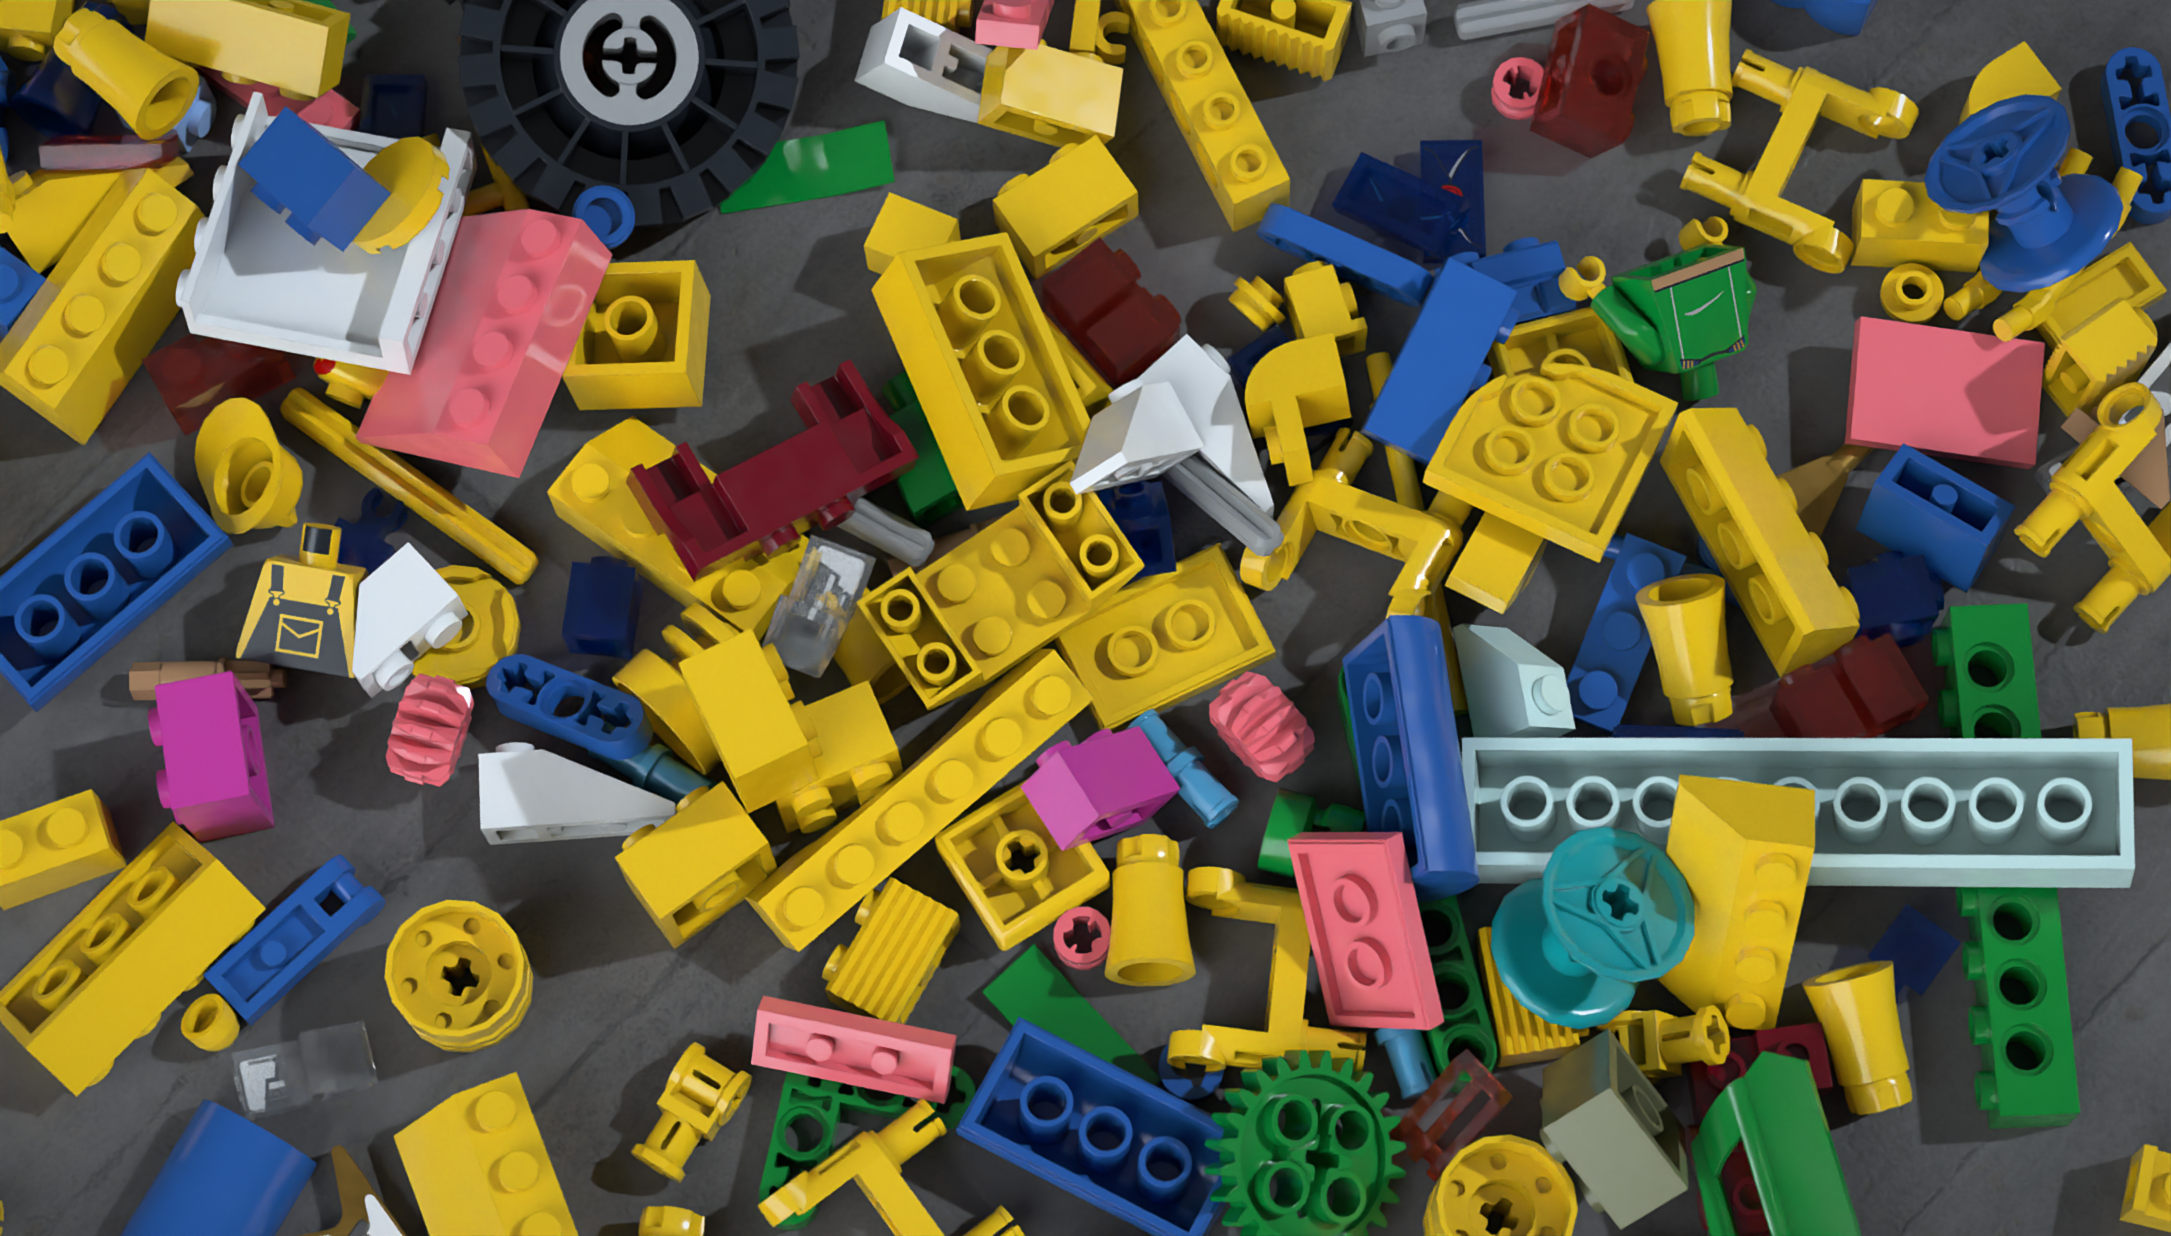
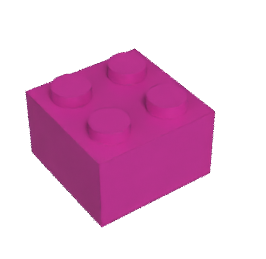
M228 671L155 685L157 707L148 709V723L154 745L156 747L163 746L166 769L157 770L156 772L157 788L163 808H171L176 823L178 825L184 824L198 842L275 828L258 708L234 673Z

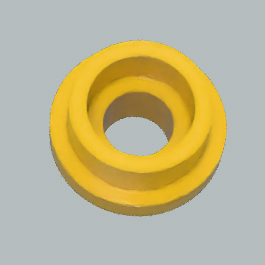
M1916 263L1902 264L1893 268L1884 278L1880 289V300L1884 310L1897 322L1925 323L1938 313L1944 299V288L1937 274L1928 267ZM1907 284L1916 285L1921 288L1924 296L1920 299H1910L1903 293L1902 287Z
M1258 275L1250 284L1240 276L1233 283L1237 289L1228 298L1229 302L1261 331L1265 333L1274 322L1280 325L1286 319L1278 310L1285 300Z

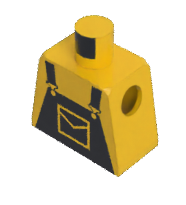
M303 523L299 556L280 554L265 561L237 646L236 658L356 678L352 668L359 585L369 576V573L363 567L337 563L342 528L320 523Z

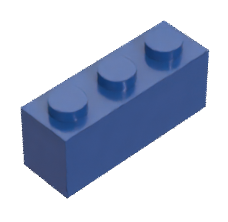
M1449 257L1443 263L1360 433L1428 466L1465 397L1469 398L1486 384L1492 367L1484 364L1483 361L1493 341L1504 345L1511 334L1521 312L1511 306L1518 291Z

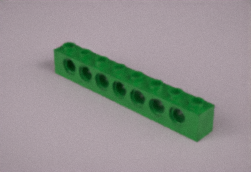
M2028 603L1950 606L1940 624V628H1933L1931 637L1933 663L1935 666H1944L1946 689L1939 690L1937 698L1940 727L1950 728L1951 738H1976L1974 729L1984 726L1993 728L2002 738L2042 739ZM1973 665L1988 667L1996 675L1998 685L1983 687L1976 684L1968 673V667ZM1956 887L1957 912L1959 917H1968L1970 941H1964L1962 945L1963 975L1966 981H1974L1977 1004V1006H1970L1968 1010L1969 1038L1972 1045H1981L1983 1070L1976 1071L1974 1076V1093L1977 1109L1979 1111L1987 1110L1989 1129L2068 1126L2080 1114L2057 887ZM2006 914L2014 917L2022 926L2023 938L2020 940H2008L2000 936L1994 928L1993 916ZM2014 978L2021 981L2029 991V1003L2015 1005L2007 1001L2001 994L2000 980ZM2019 1042L2027 1045L2036 1057V1068L2033 1070H2021L2013 1066L2006 1055V1044Z

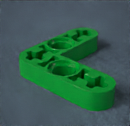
M952 1066L951 1081L956 1083L957 1093L962 1097H966L964 1103H953L949 1113L939 1112L937 1102L925 1100L935 1112L918 1124L927 1125L933 1119L939 1117L946 1129L957 1128L976 1094L972 1078L963 1069ZM787 1072L759 1189V1203L790 1180L791 1171L789 1167L778 1168L781 1158L798 1166H815L832 1155L842 1109L897 1119L910 1109L906 1106L911 1097L897 1094L888 1101H877L867 1095L864 1087L853 1085L854 1094L845 1095L842 1094L846 1088L845 1083L823 1079L820 1087L811 1086L809 1076ZM802 1117L813 1118L823 1127V1138L820 1144L808 1152H798L792 1149L786 1141V1132L789 1125ZM821 1201L804 1214L802 1213L798 1216L794 1212L776 1225V1227L783 1230H798L808 1226L816 1218Z

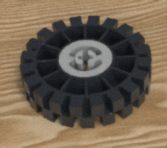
M470 0L469 4H465L459 31L461 38L460 56H458L461 89L470 120L484 149L496 167L499 166L510 178L511 184L536 203L538 201L554 210V214L572 217L573 206L584 191L595 186L605 185L619 189L630 199L635 211V224L632 232H636V229L656 227L657 230L687 223L689 218L703 212L709 213L733 198L734 193L746 182L749 183L767 162L776 143L780 140L793 107L799 79L797 78V64L800 57L797 25L793 26L789 11L791 3L789 0ZM617 20L622 24V28L613 32L605 40L603 55H622L624 45L631 44L636 46L637 56L656 58L657 48L654 41L647 33L640 29V26L645 22L653 23L667 35L674 49L676 67L670 82L660 93L649 99H641L636 94V91L646 86L655 75L656 64L639 63L636 65L635 74L628 75L622 73L623 68L620 62L602 60V71L605 78L619 90V93L614 97L605 96L591 84L583 66L584 48L592 33L606 22Z

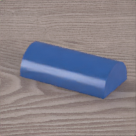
M150 452L0 577V673L36 713L234 546L221 528Z
M1390 615L1347 653L1342 661L1367 831L1402 832L1417 903L1430 902L1465 892L1476 886L1480 878L1441 626L1436 620L1427 617Z
M1018 1017L956 1128L957 1135L1153 1236H1209L1226 1202H1214L1210 1199V1195L1223 1185L1221 1176H1211L1204 1173L1205 1167L1220 1161V1152L1205 1146V1140L1222 1137L1224 1130L1211 1118V1114L1021 1017Z
M203 1099L120 1236H275L318 1164L301 1151L253 1122L217 1103Z

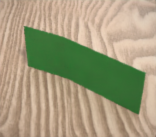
M885 120L823 135L777 142L769 155V159L753 179L737 190L733 198L720 205L721 214L838 196L895 182Z
M1035 944L982 991L1012 1026H1014L1018 1017H1021L1154 1086L1159 1083L1158 1074L1079 994Z

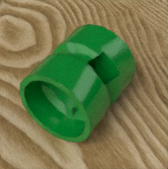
M1280 787L1263 839L1258 869L1293 878L1295 872L1287 839L1301 832H1313L1314 827L1328 832H1364L1366 824L1365 810L1336 802L1330 804L1326 809L1318 808L1314 796Z

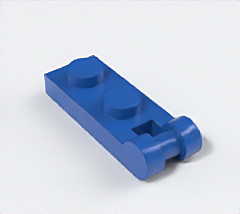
M336 855L327 861L203 975L250 1026L261 1018L358 927L370 922L383 909L386 903L385 898L373 886L364 887L354 877L356 868L343 855ZM335 894L345 905L330 917L319 904L328 896Z

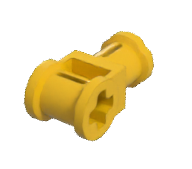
M1714 1005L1700 1007L1695 1015L1679 1018L1658 1010L1623 1011L1609 1023L1597 1026V1029L1602 1032L1609 1028L1651 1084L1659 1082L1661 1078L1682 1075L1681 1064L1703 1060L1709 1066L1724 1064L1726 1056L1730 1051L1728 1026L1723 1019L1721 1011Z
M694 1042L677 1062L667 1081L665 1091L657 1102L659 1109L663 1113L645 1143H636L630 1153L659 1174L680 1184L686 1175L682 1167L702 1137L712 1142L721 1126L731 1119L750 1088L752 1075L743 1070L737 1074L706 1056L705 1047ZM700 1079H703L704 1081L708 1082L709 1084L713 1085L718 1089L713 1088L712 1086L708 1085Z

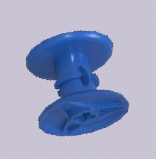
M2025 94L1997 101L1972 114L1945 137L1931 156L1924 178L1928 197L1946 211L1975 214L1995 209L1998 211V214L1989 225L1988 247L1979 263L1983 278L1998 290L2027 292L2049 287L2077 273L2103 251L2118 230L2123 204L2119 191L2115 186L2097 175L2073 173L2060 176L2055 168V165L2065 153L2071 126L2065 106L2050 96Z

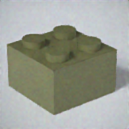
M1609 1028L1543 1069V1097L1539 1099L1542 1109V1128L1539 1129L1540 1137L1550 1155L1558 1163L1561 1164L1567 1160L1580 1177L1578 1184L1583 1196L1597 1213L1600 1214L1606 1210L1620 1230L1688 1190L1685 1127Z

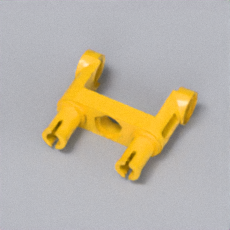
M1747 48L1742 56V62H1739L1731 80L1732 86L1742 88L1781 105L1779 112L1783 114L1755 171L1750 169L1747 174H1744L1696 151L1691 159L1692 164L1688 166L1680 188L1683 190L1687 189L1730 208L1729 215L1734 217V221L1793 246V252L1797 258L1810 267L1826 273H1842L1854 251V243L1843 232L1833 227L1835 221L1780 198L1820 115L1876 140L1879 135L1893 139H1903L1910 134L1919 115V109L1913 101L1897 91L1875 87L1866 92L1820 73L1809 66H1806V68L1800 66L1797 71H1794L1755 54Z
M2137 382L2118 386L2103 398L2097 410L2100 424L2051 476L2049 487L2052 491L2023 523L2014 529V533L2020 537L2019 539L2023 544L2037 555L2046 558L2051 553L2050 550L2079 519L2109 557L2108 565L2110 569L2087 595L2073 606V609L2079 613L2078 616L2087 625L2101 634H2106L2110 630L2109 627L2139 594L2146 596L2149 593H2154L2171 575V502L2147 527L2114 483L2117 477L2157 435L2154 430L2162 416L2161 405L2152 392L2144 384ZM2144 406L2141 413L2133 420L2124 424H2118L2121 417L2128 410Z
M1340 428L1335 434V439L1317 470H1312L1314 481L1296 485L1294 492L1276 522L1280 525V531L1284 535L1281 546L1274 548L1273 552L1266 557L1256 555L1246 546L1240 565L1241 580L1246 584L1265 591L1274 589L1281 579L1288 581L1314 534L1319 530L1406 563L1388 593L1393 599L1389 605L1386 619L1390 615H1414L1432 619L1436 604L1435 591L1463 545L1461 528L1474 506L1439 490L1428 510L1418 511L1352 487L1351 485L1366 459L1372 454L1374 446L1366 436L1358 431H1354L1350 441L1347 440L1351 433L1350 428Z
M1197 867L1191 869L1187 876L1185 898L1192 905L1211 909V916L1275 924L1264 1032L1202 1024V1030L1174 1031L1169 1036L1168 1064L1179 1069H1186L1185 1063L1206 1065L1205 1072L1222 1071L1226 1068V1065L1262 1070V1057L1282 1056L1284 1058L1285 1050H1306L1307 1054L1309 1050L1330 1051L1331 1058L1353 1059L1352 1072H1362L1365 1051H1362V1049L1366 1045V1032L1359 1031L1356 1033L1308 1026V1020L1303 1019L1311 941L1299 890L1246 882L1245 876L1241 873L1221 867Z
M921 1098L913 1107L878 1133H875L873 1130L868 1132L862 1131L809 1172L806 1170L801 1172L762 1201L757 1207L770 1225L775 1227L794 1212L798 1216L806 1213L853 1177L895 1236H945L901 1177L902 1169L900 1165L936 1138L947 1133L946 1127L941 1119L937 1117L919 1131L915 1132L913 1130L914 1126L935 1112L928 1102ZM1000 1205L991 1215L963 1236H993L1011 1222L1013 1217ZM1019 1225L1011 1226L1000 1236L1025 1235Z

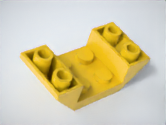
M1072 459L1018 494L1019 506L922 571L915 574L909 566L856 601L857 606L928 710L987 685L1092 615L1144 568V563L1095 492L1091 491L1081 494L1074 492L1070 481L1076 465Z

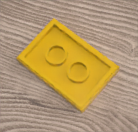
M1220 543L1119 589L1092 615L1054 639L1067 666L1094 698L1087 707L1099 731L1110 728L1113 734L1129 727L1138 716L1147 710L1153 709L1157 713L1164 711L1276 658V650Z

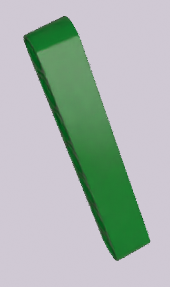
M1342 666L1337 685V707L1362 797L1344 667ZM1456 895L1439 900L1418 903L1422 923L1425 921L1440 923L1449 934V940L1445 944L1438 947L1427 946L1436 986L1441 983L1457 985L1463 990L1466 1002L1457 1009L1447 1010L1442 1008L1444 1022L1431 1030H1424L1435 1072L1442 1085L1447 1090L1457 1094H1472L1482 1089L1489 1081L1497 1058V1050ZM1459 1045L1473 1047L1480 1053L1483 1059V1066L1472 1073L1457 1071L1451 1066L1447 1053Z

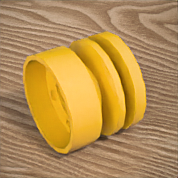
M695 602L691 603L680 613L682 622L695 640L691 639L674 625H667L661 631L675 659L668 663L648 649H642L612 679L619 691L634 696L640 701L657 736L689 766L700 774L707 775L722 760L695 707L678 662L739 634V632L730 624L719 620L707 609Z
M445 900L421 908L400 925L387 949L385 980L392 1003L423 1040L445 1051L474 1053L498 1045L520 1026L531 1005L534 976L526 951L520 943L518 936L499 913L475 901ZM465 968H470L472 975L479 983L476 988L465 987L462 995L456 996V991L448 981L451 976L462 977Z
M1514 1135L1483 1137L1461 1149L1438 1179L1437 1184L1428 1197L1422 1220L1424 1236H1572L1578 1213L1574 1183L1563 1164L1558 1163L1548 1150L1538 1142ZM1492 1211L1499 1212L1504 1216L1501 1224L1502 1229L1497 1235L1490 1234L1485 1230L1488 1224L1487 1218Z

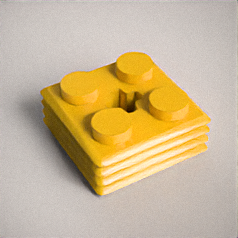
M1591 307L1515 325L1505 344L1502 345L1493 341L1487 353L1494 378L1505 374L1508 379L1520 374L1540 371L1542 364L1564 363L1597 368L1634 383L1621 340Z
M1027 780L935 836L938 853L1002 951L1009 950L1059 919L1066 911L1079 907L1110 887V873L1090 842L1064 851L1060 849L1021 788ZM1019 849L1026 857L1036 853L1038 856L1034 859L1035 869L1026 874L1020 869L1013 872L1009 869L1012 866L1011 854Z

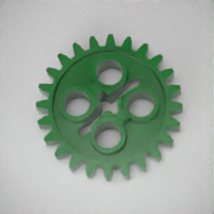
M1285 1050L1284 1058L1282 1056L1262 1057V1070L1244 1069L1241 1071L1242 1081L1246 1090L1242 1088H1226L1223 1093L1233 1109L1230 1113L1213 1112L1211 1115L1215 1123L1224 1129L1222 1137L1205 1140V1146L1220 1152V1161L1205 1167L1204 1173L1211 1176H1221L1223 1185L1210 1195V1199L1214 1202H1229L1231 1205L1221 1221L1223 1226H1244L1240 1236H1369L1365 1226L1386 1228L1388 1222L1379 1210L1381 1203L1398 1204L1400 1201L1396 1193L1388 1188L1389 1179H1398L1406 1176L1405 1170L1391 1164V1155L1405 1150L1406 1143L1391 1141L1388 1132L1395 1128L1401 1122L1400 1116H1382L1380 1110L1386 1104L1390 1095L1388 1092L1381 1091L1368 1092L1374 1076L1371 1072H1352L1353 1059L1331 1058L1330 1051L1309 1050L1308 1054L1306 1050ZM1281 1108H1283L1286 1116V1124L1282 1133L1278 1127V1115ZM1338 1118H1340L1342 1123V1135L1339 1142L1335 1136V1126ZM1274 1174L1277 1180V1191L1272 1200L1269 1193V1183ZM1332 1185L1334 1200L1329 1209L1327 1191L1329 1186ZM1297 1211L1301 1214L1300 1217L1297 1216Z

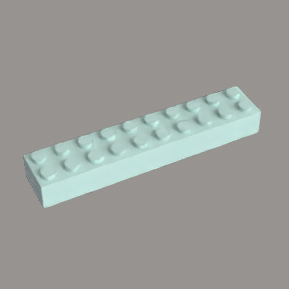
M1462 738V768L1480 878L1479 883L1522 884L1530 879L1542 878V873L1556 846L1577 831L1608 826L1637 833L1665 852L1679 774L1815 790V849L1807 886L2130 888L2135 871L2132 739Z

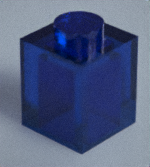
M610 556L592 557L590 563L572 561L561 633L570 653L633 658L643 590L636 567H628L629 564L626 561Z

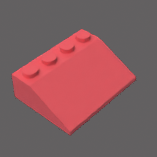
M532 209L461 217L411 374L388 372L382 387L374 394L355 438L360 443L520 478L610 263L612 253L588 225L579 218Z

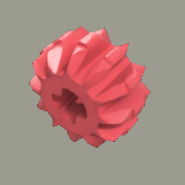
M1246 671L1237 680L1232 679L1218 691L1220 695L1209 704L1210 722L1218 730V736L1226 742L1230 751L1241 759L1244 766L1250 767L1258 777L1277 783L1286 774L1289 773L1291 775L1305 762L1304 758L1315 749L1314 731L1307 725V718L1297 710L1294 702L1289 700L1279 687L1272 685L1266 676Z
M420 673L411 680L410 684L406 686L402 701L399 702L398 711L392 722L393 727L387 742L389 747L385 757L390 772L404 776L405 780L420 785L428 783L440 787L449 780L450 775L454 773L457 760L461 756L462 747L467 738L468 727L472 719L471 712L474 701L470 688L455 684V680L439 675L432 677Z

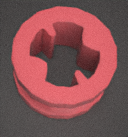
M1517 57L1503 62L1495 71L1491 90L1492 103L1497 111L1505 117L1514 120L1529 119L1538 114L1544 106L1549 84L1547 73L1540 64L1529 58ZM1517 78L1526 79L1530 82L1529 92L1533 96L1529 97L1527 92H1524L1522 99L1511 97L1509 95L1510 85L1507 81L1510 80L1512 85H1515Z
M1075 907L1066 911L1057 920L1054 927V948L1059 959L1066 966L1076 970H1091L1100 966L1107 959L1111 927L1107 918L1098 910L1090 907ZM1077 924H1088L1089 933H1092L1095 929L1100 932L1101 938H1096L1092 941V951L1089 953L1078 954L1076 944L1069 949L1064 942L1065 939L1074 936V926Z

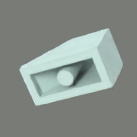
M1460 624L1453 628L1474 738H1557L1576 729L1570 695L1562 666L1508 628Z

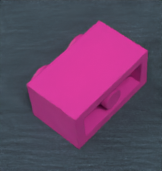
M1140 726L1114 734L1110 728H1106L1091 735L1081 744L1072 746L1066 740L1052 746L1038 757L1036 763L1039 769L1021 786L1023 792L1062 851L1145 824L1181 790Z

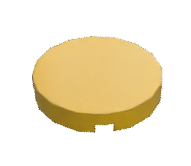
M420 137L402 138L385 147L372 158L363 169L391 194L352 242L370 254H381V247L388 245L394 250L407 244L427 226L442 203L441 200L444 193L438 187L441 183V177L449 179L450 170L445 155L428 141Z
M451 565L436 569L435 571L459 595L468 615L461 620L462 627L452 640L437 649L431 646L413 662L414 668L411 673L414 677L420 673L432 677L436 675L455 680V684L468 687L470 690L485 686L487 675L491 668L501 659L515 655L518 651L522 626L516 603L499 581L493 579L490 574L479 568Z

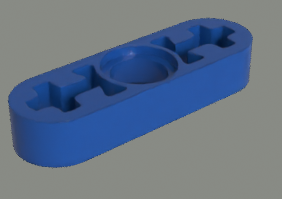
M2128 47L2117 51L2111 56L2102 73L2100 89L2116 174L2120 167H2125L2143 176L2130 203L2132 208L2128 215L2140 223L2158 224L2171 217V116L2162 70L2158 60L2144 49ZM2123 69H2131L2134 78H2144L2136 93L2137 104L2129 108L2128 106L2132 100L2130 84L2127 80H2118ZM2135 122L2146 123L2156 131L2158 144L2149 149L2137 148L2127 140L2125 128ZM2155 164L2151 172L2153 187L2156 191H2166L2159 204L2152 203V198L2149 194H2139L2147 180L2146 167Z
M1269 204L1256 231L1259 238L1285 253L1308 263L1325 261L1328 265L1333 264L1337 276L1407 306L1420 307L1433 280V276L1427 270L1412 261L1280 204Z
M525 654L510 655L498 661L487 675L486 688L502 715L610 759L625 760L641 753L652 739V723L637 698ZM527 681L531 685L533 691L538 695L537 700L532 691L522 688V686H524L527 683ZM514 685L515 687L509 693L508 690ZM572 696L585 698L583 706L575 714L568 717L554 716L555 708L564 699ZM601 714L606 722L618 726L612 733L609 731L605 721L600 718ZM630 720L631 724L627 728H624V726Z

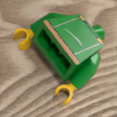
M1711 216L1702 224L1699 220L1692 219L1680 230L1678 235L1679 243L1684 251L1611 276L1613 285L1608 287L1602 283L1606 276V268L1603 262L1594 256H1586L1577 264V270L1586 280L1582 279L1572 267H1567L1558 278L1559 288L1566 297L1576 301L1587 299L1589 296L1592 298L1590 307L1616 334L1644 369L1679 374L1684 400H1702L1718 395L1720 390L1715 361L1744 351L1749 343L1748 322L1757 294V287L1746 270L1744 247L1723 245L1722 242L1728 235V227L1722 218Z

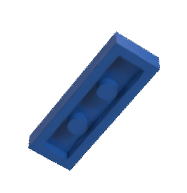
M1626 533L1566 682L1575 721L1615 736L1652 644L1635 595L1649 584L1679 576L1687 556Z

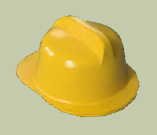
M230 398L217 405L202 424L196 439L194 456L198 478L210 505L215 523L221 530L230 535L242 534L252 528L293 527L298 521L295 506L300 498L303 487V472L297 460L279 444L269 418L259 404L247 398Z

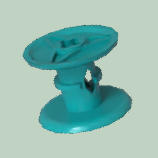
M1608 826L1580 830L1556 846L1542 873V878L1525 881L1503 898L1492 920L1491 952L1501 980L1523 1007L1552 1024L1575 1029L1604 1025L1629 1007L1641 981L1659 978L1683 960L1694 937L1695 905L1682 873L1665 852L1637 833Z

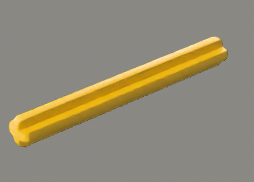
M297 387L293 389L287 398L284 399L280 406V412L285 420L512 582L522 585L536 571L539 560L533 551L391 450L360 443L355 438L359 430L356 425L304 388Z

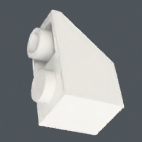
M409 542L359 585L352 672L371 698L382 689L389 691L399 686L411 674L414 668L413 662L431 646L437 649L452 640L462 627L461 620L468 615L459 595Z

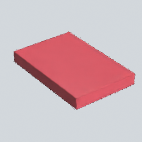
M1861 316L1855 321L1845 444L1898 451L1902 444L1905 443L1924 455L2029 470L2036 465L2045 343L2015 338L2005 342L1994 335Z
M1301 832L1287 839L1330 1026L1431 1030L1443 1023L1444 1017L1402 832Z

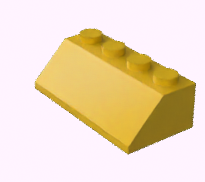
M149 168L124 170L0 343V385L79 444L85 445L181 309L176 304V288L181 272L184 269L191 270L196 256L194 247L195 233L200 219L205 217L199 207Z
M998 233L898 252L871 291L966 511L1019 500L1018 494L1071 459L1076 465L1091 421L1008 233Z
M1690 408L1679 413L1659 462L1780 678L1847 648L1860 627L1858 622L1860 614L1856 601L1846 587H1838L1827 568L1829 560L1822 541L1814 532L1807 533L1796 513L1798 510L1797 500L1792 488L1785 479H1777L1766 460V445L1760 432L1753 424L1746 425L1737 408Z
M634 416L586 442L547 491L557 516L685 607L696 602L719 620L730 624L739 633L752 628L760 646L764 647L796 607L792 599L794 590L815 569L823 548L803 534H799L801 541L787 552L775 558L768 559L766 554L762 553L745 562L742 557L694 582L665 533L659 536L656 534L626 484L631 468L642 463L645 469H648L670 458L676 446ZM700 463L710 482L713 484V481L717 474H715L713 471H711L710 469H708Z
M1679 774L1665 854L1684 876L1695 905L1694 937L1683 960L1663 976L1655 979L1694 1013L1700 1007L1714 1005L1721 1011L1728 1027L1751 1030L1775 1028L1815 849V790Z
M172 821L0 991V1022L27 1051L77 1097L87 1086L100 1082L112 1069L114 1060L135 1039L141 1038L152 1031L158 1024L162 1012L182 992L191 990L198 985L204 978L203 975L208 971L209 965L229 945L240 942L250 933L255 924V919L266 908L216 857Z
M517 1072L453 1094L394 1135L397 1149L429 1236H579Z

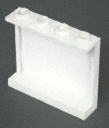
M253 92L246 114H239L234 121L231 134V147L233 151L228 165H221L216 172L213 184V199L215 202L209 218L202 217L198 223L194 241L196 256L191 270L184 269L178 279L176 304L183 308L190 333L410 375L478 167L471 132L447 128L441 147H436L446 157L450 168L449 179L441 177L438 189L444 193L441 200L442 203L427 226L407 244L394 250L388 245L381 247V254H370L354 242H351L345 251L342 252L323 237L314 246L285 223V220L292 213L290 210L285 208L281 214H278L250 191L257 181L242 169L238 163L276 118L275 116L268 115L263 93ZM309 123L361 168H364L382 149L399 140Z

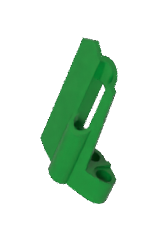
M1762 1051L1745 1076L1735 1079L1716 1098L1701 1123L1698 1135L1691 1142V1153L1709 1236H1739L1722 1180L1721 1170L1728 1156L1741 1141L1744 1144L1771 1236H1862L1808 1060Z

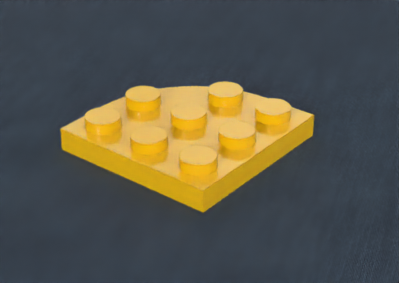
M1564 363L1542 364L1540 371L1520 374L1508 379L1503 374L1478 389L1458 410L1426 468L1422 483L1600 563L1674 417L1678 402L1615 374L1583 365Z

